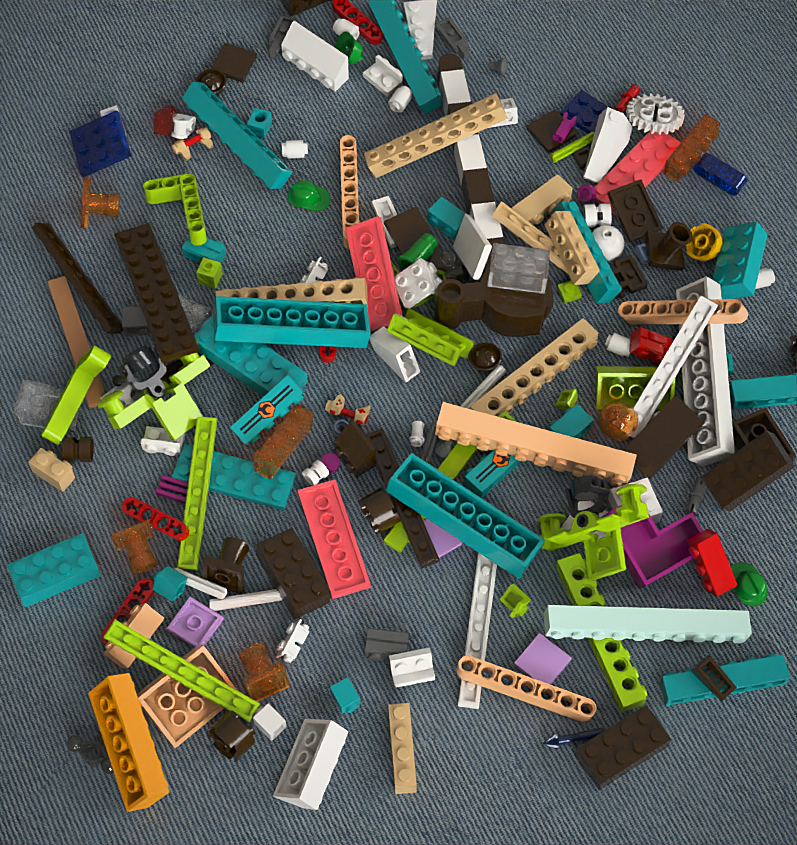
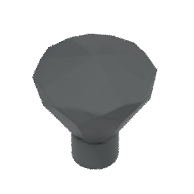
M502 58L496 62H489L488 67L489 69H495L501 75H505L508 62L506 58Z
M452 440L438 442L434 446L435 454L440 458H446L452 451Z

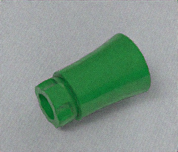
M425 233L405 253L398 257V263L405 270L420 258L427 261L438 245V241L431 234Z

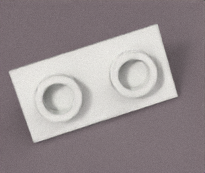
M321 257L316 261L312 260L307 268L309 273L307 276L304 275L300 282L313 283L317 281L315 278L322 281L328 271V265L324 262H319Z
M301 619L290 623L286 630L287 636L285 640H281L276 650L278 653L275 658L284 656L283 660L287 663L295 660L300 650V647L295 645V642L302 645L309 634V626L305 624L300 625Z

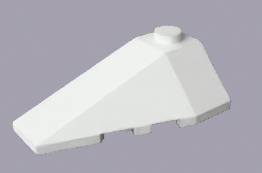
M607 107L599 115L583 175L584 179L598 184L606 176L629 143L632 125L623 113Z

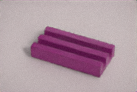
M162 475V480L159 482L158 489H156V495L186 504V497L164 491L163 488L187 495V490L185 489H188V482Z

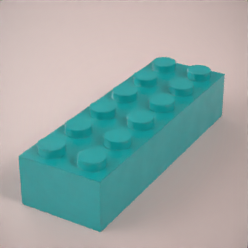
M213 314L194 335L198 341L200 354L263 397L289 374L302 388L307 384V373L263 343L215 341Z

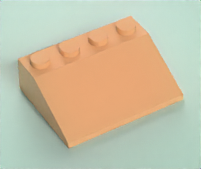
M198 644L182 657L189 663L236 689L203 645ZM164 673L137 693L143 711L174 748L178 747L224 709Z

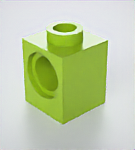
M203 257L196 272L198 284L216 289L223 275L221 262Z

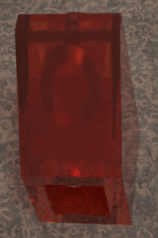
M165 105V107L156 111L153 134L171 136L172 131H174L173 117L180 114V109H175V106Z

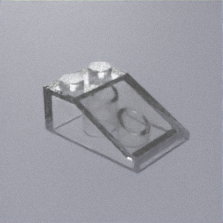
M23 379L13 411L17 424L44 428L63 390L43 382ZM81 405L67 432H74Z

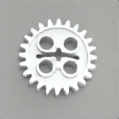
M651 93L650 96L643 94V97L637 96L636 99L632 98L626 110V118H629V122H633L632 126H638V130L643 128L645 133L649 130L651 134L657 132L659 135H661V132L668 134V131L673 133L675 129L679 130L685 115L684 110H681L682 106H677L678 102H672V98L667 100L666 96L661 98L659 94L653 96ZM655 106H657L656 122H653Z

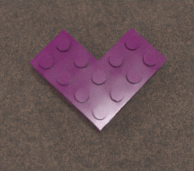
M616 508L600 518L616 513ZM693 512L661 530H658L650 515L647 519L620 528L625 565L638 588L652 583L693 559L688 549L690 546L687 540L703 531Z

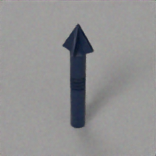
M599 728L563 736H557L555 733L543 744L557 749L561 744L592 739L604 732V730Z

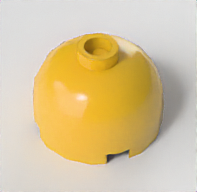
M705 223L691 228L693 238L686 245L687 254L693 259L703 262L716 258L721 252L723 245L721 233L713 226Z

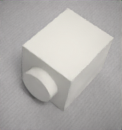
M269 703L265 707L261 706L254 714V724L271 741L287 727L286 720Z

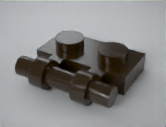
M631 255L614 261L615 268L612 271L615 277L620 276L622 282L619 283L622 290L617 295L619 299L626 296L623 291L625 289H628L629 293L633 294L647 288L648 283Z

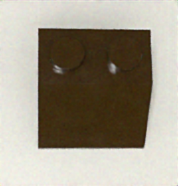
M350 421L334 440L335 449L333 450L339 459H343L347 471L350 474L353 473L358 478L376 466V449L355 421Z

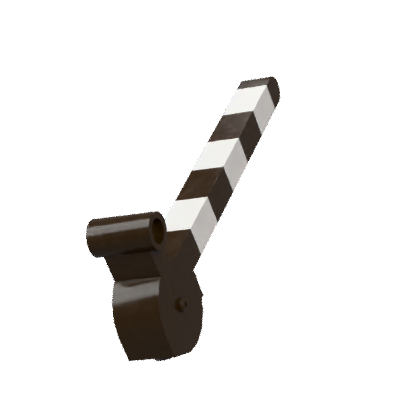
M444 54L439 59L437 82L443 95L441 100L445 116L472 103L461 59L455 54ZM477 132L453 143L452 148L467 213L472 216L492 248L481 274L480 282L462 284L455 279H446L439 283L436 294L434 321L452 330L457 328L461 322L482 320L493 332L503 336L524 337L539 335L543 323L548 318L553 307L552 282L547 272L540 265L529 260L528 254L508 256L500 222L491 216L496 209V204L479 133Z

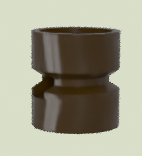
M76 437L63 438V460L67 462H75L77 459L80 462L93 461L94 442L92 437H81L79 440Z

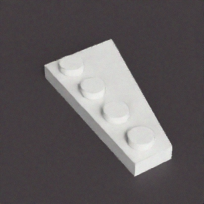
M437 0L403 2L406 22L410 28L409 35H413L416 40L415 48L418 47L423 54L421 60L432 59Z

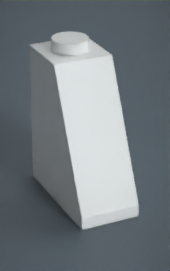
M384 326L370 336L369 339L374 351L405 383L420 373L409 343L387 332V328Z

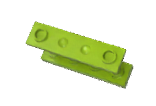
M411 308L407 310L405 317L397 313L394 314L387 329V332L452 366L456 365L459 356L467 359L475 343L471 339Z

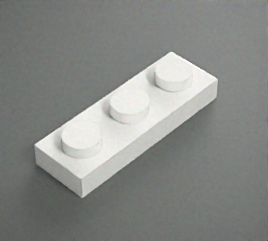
M389 196L373 200L372 207L376 216L381 217L385 237L390 248H394L396 245L384 225L385 220L397 215Z

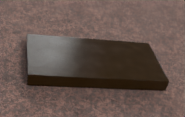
M417 206L384 221V225L400 255L405 253L425 233L432 235ZM437 245L427 262H432L437 270L447 273L451 268Z
M675 395L623 451L636 454L634 465L651 479L705 422Z

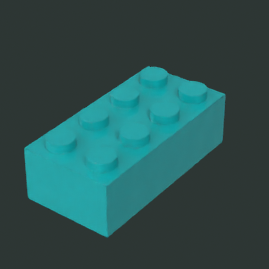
M757 221L724 228L722 236L723 245L721 252L718 254L712 278L713 281L720 284L721 299L754 296L768 235Z
M84 533L7 564L24 607L33 605L101 576Z

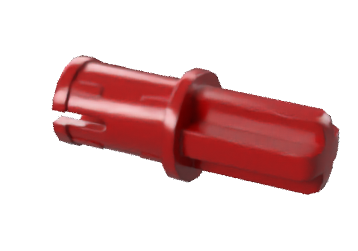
M631 84L628 91L622 94L621 100L616 105V109L619 112L624 113L629 101L631 102L632 98H635L640 93L641 89L638 85L634 90L636 84Z

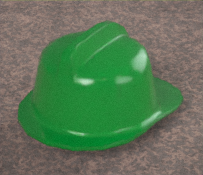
M347 31L340 34L335 48L348 56V64H356L358 60L363 61L362 44L355 40Z
M308 180L298 181L296 184H293L288 192L289 203L298 208L322 211L331 202L330 194L326 189L316 186Z
M743 562L732 565L731 570L737 583L733 590L740 601L747 606L753 607L765 602L768 596V589L765 579L759 574L757 569Z

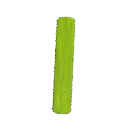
M591 132L550 154L551 161L555 163L591 144L595 132Z

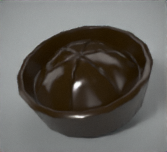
M217 69L204 70L196 78V82L204 83L216 96L222 93L227 81L223 72Z
M483 342L477 344L469 352L471 365L482 373L492 372L502 360L500 349L492 343Z

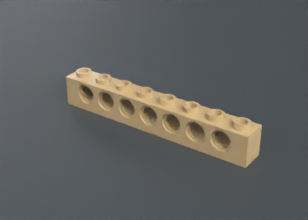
M497 93L374 148L364 153L369 169L378 178L508 119L501 100Z
M358 277L347 280L335 279L333 281H316L313 283L299 282L290 285L279 284L277 286L242 287L241 289L216 291V296L367 304L368 307L367 284L365 278Z
M582 318L474 402L470 409L497 417L504 411L510 414L514 407L518 404H523L530 394L537 393L544 383L551 382L558 372L565 371L572 361L579 360L586 350L593 349L598 343L599 333ZM503 396H510L511 398L506 399ZM489 407H496L497 409L491 410Z

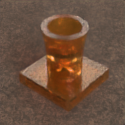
M84 177L80 228H88L89 213L118 218L120 193H90L91 177Z
M149 520L111 534L116 551L123 548L126 549L133 575L147 572L159 564L146 539L154 537Z
M264 644L251 645L241 652L239 659L250 674L244 677L243 680L248 696L258 702L290 687L283 662L280 661L271 665Z

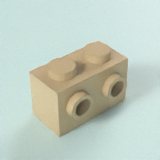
M40 448L28 462L34 474L61 492H64L75 479L72 465L65 460L60 461L57 459V456L50 450L45 451Z

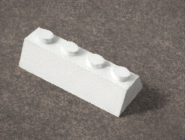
M293 21L281 45L282 56L285 60L294 63L300 70L307 72L313 79L319 80L326 88H330L333 91L338 90L349 79L348 56L296 21Z
M304 719L273 797L304 809L317 810L330 781L334 766L338 761V756L345 743L348 731L332 720Z

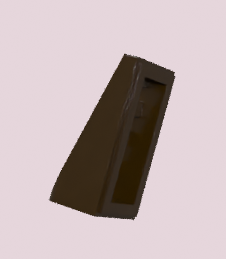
M710 655L704 657L691 669L692 673L720 701H723L737 688ZM707 666L708 669L704 672L702 669ZM713 672L715 675L709 678L708 675ZM719 678L721 681L715 686L713 682ZM726 684L728 687L720 692L719 689Z

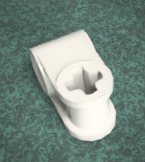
M177 114L173 117L174 131H172L171 136L179 139L187 138L195 129L196 117L184 114Z

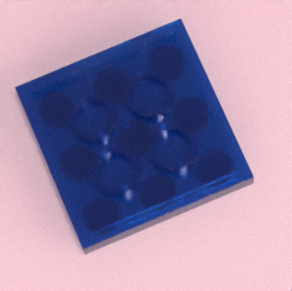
M117 110L69 131L79 171L83 177L132 156L122 119Z

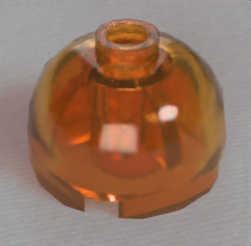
M610 402L599 413V427L602 433L609 438L617 441L625 440L637 428L638 413L626 402Z

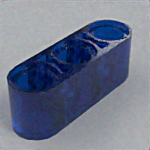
M705 153L693 167L697 175L733 196L737 195L747 183V177L743 173L709 153Z

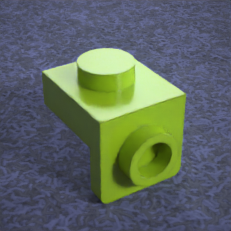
M512 584L500 598V601L512 611L509 616L513 619L517 616H523L529 609L527 605L531 599L515 584Z

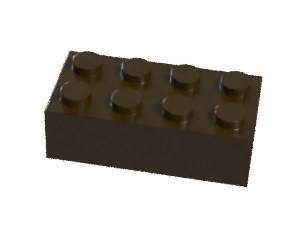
M765 431L704 474L703 478L722 509L732 511L793 469L795 465L776 435Z
M293 528L256 545L258 560L275 589L279 591L280 597L294 620L330 603L331 591Z
M645 705L578 747L575 756L597 789L600 790L668 747L671 738L649 707Z

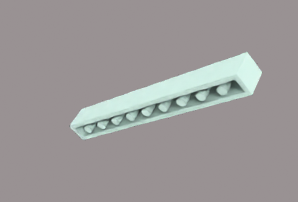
M548 605L544 612L545 636H550L554 639H561L563 637H572L573 639L589 637L595 640L604 638L623 640L628 638L635 641H642L644 639L664 641L667 639L675 642L693 640L694 642L713 641L714 643L733 641V643L738 644L745 642L752 634L749 611Z

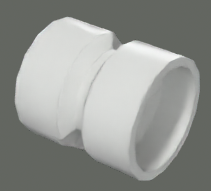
M594 204L583 205V217L588 227L595 228L596 225L599 227L604 225L611 226L610 204H599L598 207ZM597 212H600V220H597Z

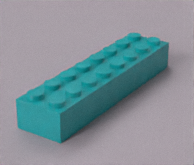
M215 297L213 307L215 341L366 348L371 332L367 304Z
M413 453L408 456L388 483L387 493L518 579L527 570L545 542L543 538Z

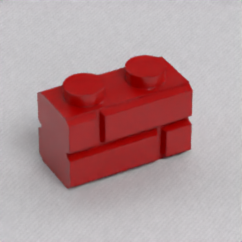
M639 327L631 334L629 352L637 355L640 359H649L654 364L660 365L672 345L673 339Z

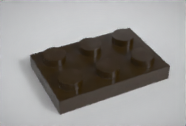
M642 179L607 193L629 243L645 237L644 234L647 231L659 232L663 230L661 221Z

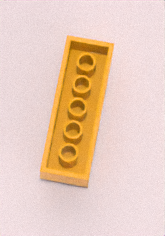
M130 673L108 676L93 688L88 695L126 811L130 812L148 808L169 793L168 783L165 780L161 762L155 751V745L151 739L148 724L144 718L141 703L138 700Z

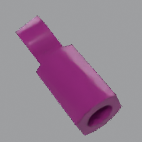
M566 112L563 115V121H561L553 134L554 141L563 143L571 127L576 123V116L572 120H568V113Z

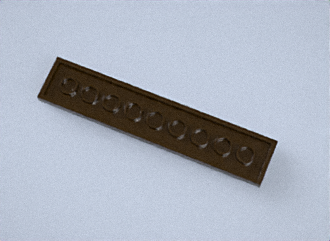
M150 224L140 225L115 233L116 242L161 362L165 363L200 352Z

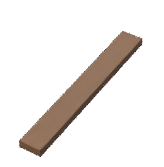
M65 276L47 282L76 366L80 358L90 347ZM99 374L94 377L85 395L89 408L98 406V403L101 401L100 397L105 395Z

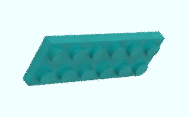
M184 443L172 478L184 482L189 481L193 445ZM213 451L208 490L285 511L296 479V473Z

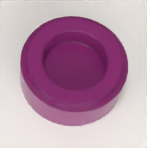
M582 185L577 191V198L583 203H591L596 197V190L591 185Z
M326 453L321 457L320 461L326 466L329 473H334L339 469L340 459L335 453Z

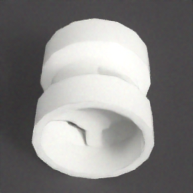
M316 460L311 468H306L302 472L303 477L311 486L319 484L320 479H325L330 475L328 469L320 460Z

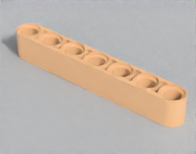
M345 135L340 139L343 244L346 249L350 250L345 228L359 223L356 139L351 135Z
M737 299L710 300L718 306L707 324L742 323L748 317V311ZM698 300L625 301L619 306L618 312L631 325L684 324Z
M463 656L458 662L456 672L459 678L584 723L590 721L596 712L594 701L581 695L472 656ZM462 665H469L472 670L465 671ZM484 671L489 672L491 678H485L481 673ZM501 679H508L511 685H504ZM521 686H528L531 692H524ZM541 693L549 694L551 699H543ZM561 700H567L570 706H563ZM581 707L588 708L590 714H584L581 711Z

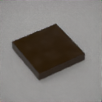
M224 43L211 69H217L223 72L227 78L244 83L257 58V53Z
M556 109L527 125V131L547 153L577 136V132L571 127L563 143L554 141L553 134L561 121H563V117Z

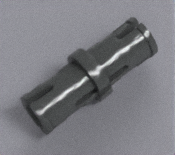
M701 476L696 477L694 488L689 493L690 499L685 509L686 514H689L692 510L695 517L698 514L700 503L704 501L705 496L703 494L707 486L704 478L701 484Z

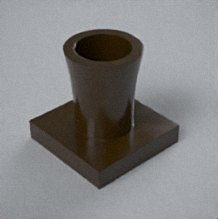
M674 222L670 225L667 233L647 231L644 234L649 266L679 271L685 268L682 248L689 244L693 238L691 230L685 224Z
M225 538L222 543L219 559L205 555L203 560L204 579L220 585L229 591L242 594L245 588L244 566H241V563L250 550L249 546L238 538Z

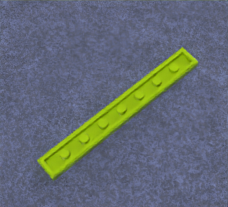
M197 416L183 523L189 528V536L180 542L177 568L181 570L198 571L217 418Z
M457 443L437 470L455 481L478 451L477 446L471 444L464 446ZM401 522L396 524L384 539L386 545L399 553L402 552L409 542Z
M114 619L104 636V639L228 711L236 712L240 718L247 722L251 721L260 703L116 619Z

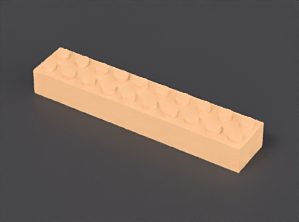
M445 402L442 404L436 425L435 435H438L442 440H456L457 443L464 446L471 444L477 446L476 448L482 451L494 450L500 456L510 454L515 456L516 460L533 461L535 465L545 467V465L551 466L559 472L566 470L572 472L577 477L597 476L607 480L614 487L623 486L629 482L636 459V454Z

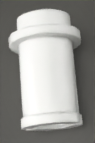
M422 421L412 422V434L409 441L414 447L422 446L425 441L423 437L424 423Z

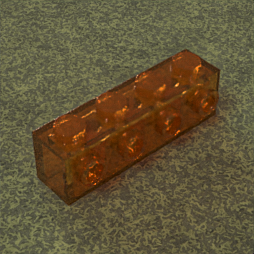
M705 114L666 160L663 174L677 182L684 175L686 176L691 166L698 162L701 154L706 152L711 142L719 136L721 122Z
M298 404L293 410H290L286 414L285 420L276 426L274 434L266 438L261 450L258 449L253 456L254 471L271 480L312 428L314 413Z

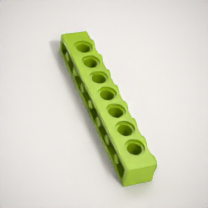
M577 553L558 560L556 570L572 605L604 607L605 600L602 594H598L596 580L593 581L588 578L586 559H582L581 554ZM573 575H580L582 579L576 580L573 578ZM586 592L591 597L584 598L581 593ZM587 637L620 712L623 713L644 705L648 696L644 685H640L638 681V671L635 666L632 667L629 661L630 654L627 648H623L622 640H614L613 638L595 640ZM611 646L615 649V652H608L605 647ZM614 665H621L624 670L617 671ZM628 683L632 686V689L627 690L622 684Z

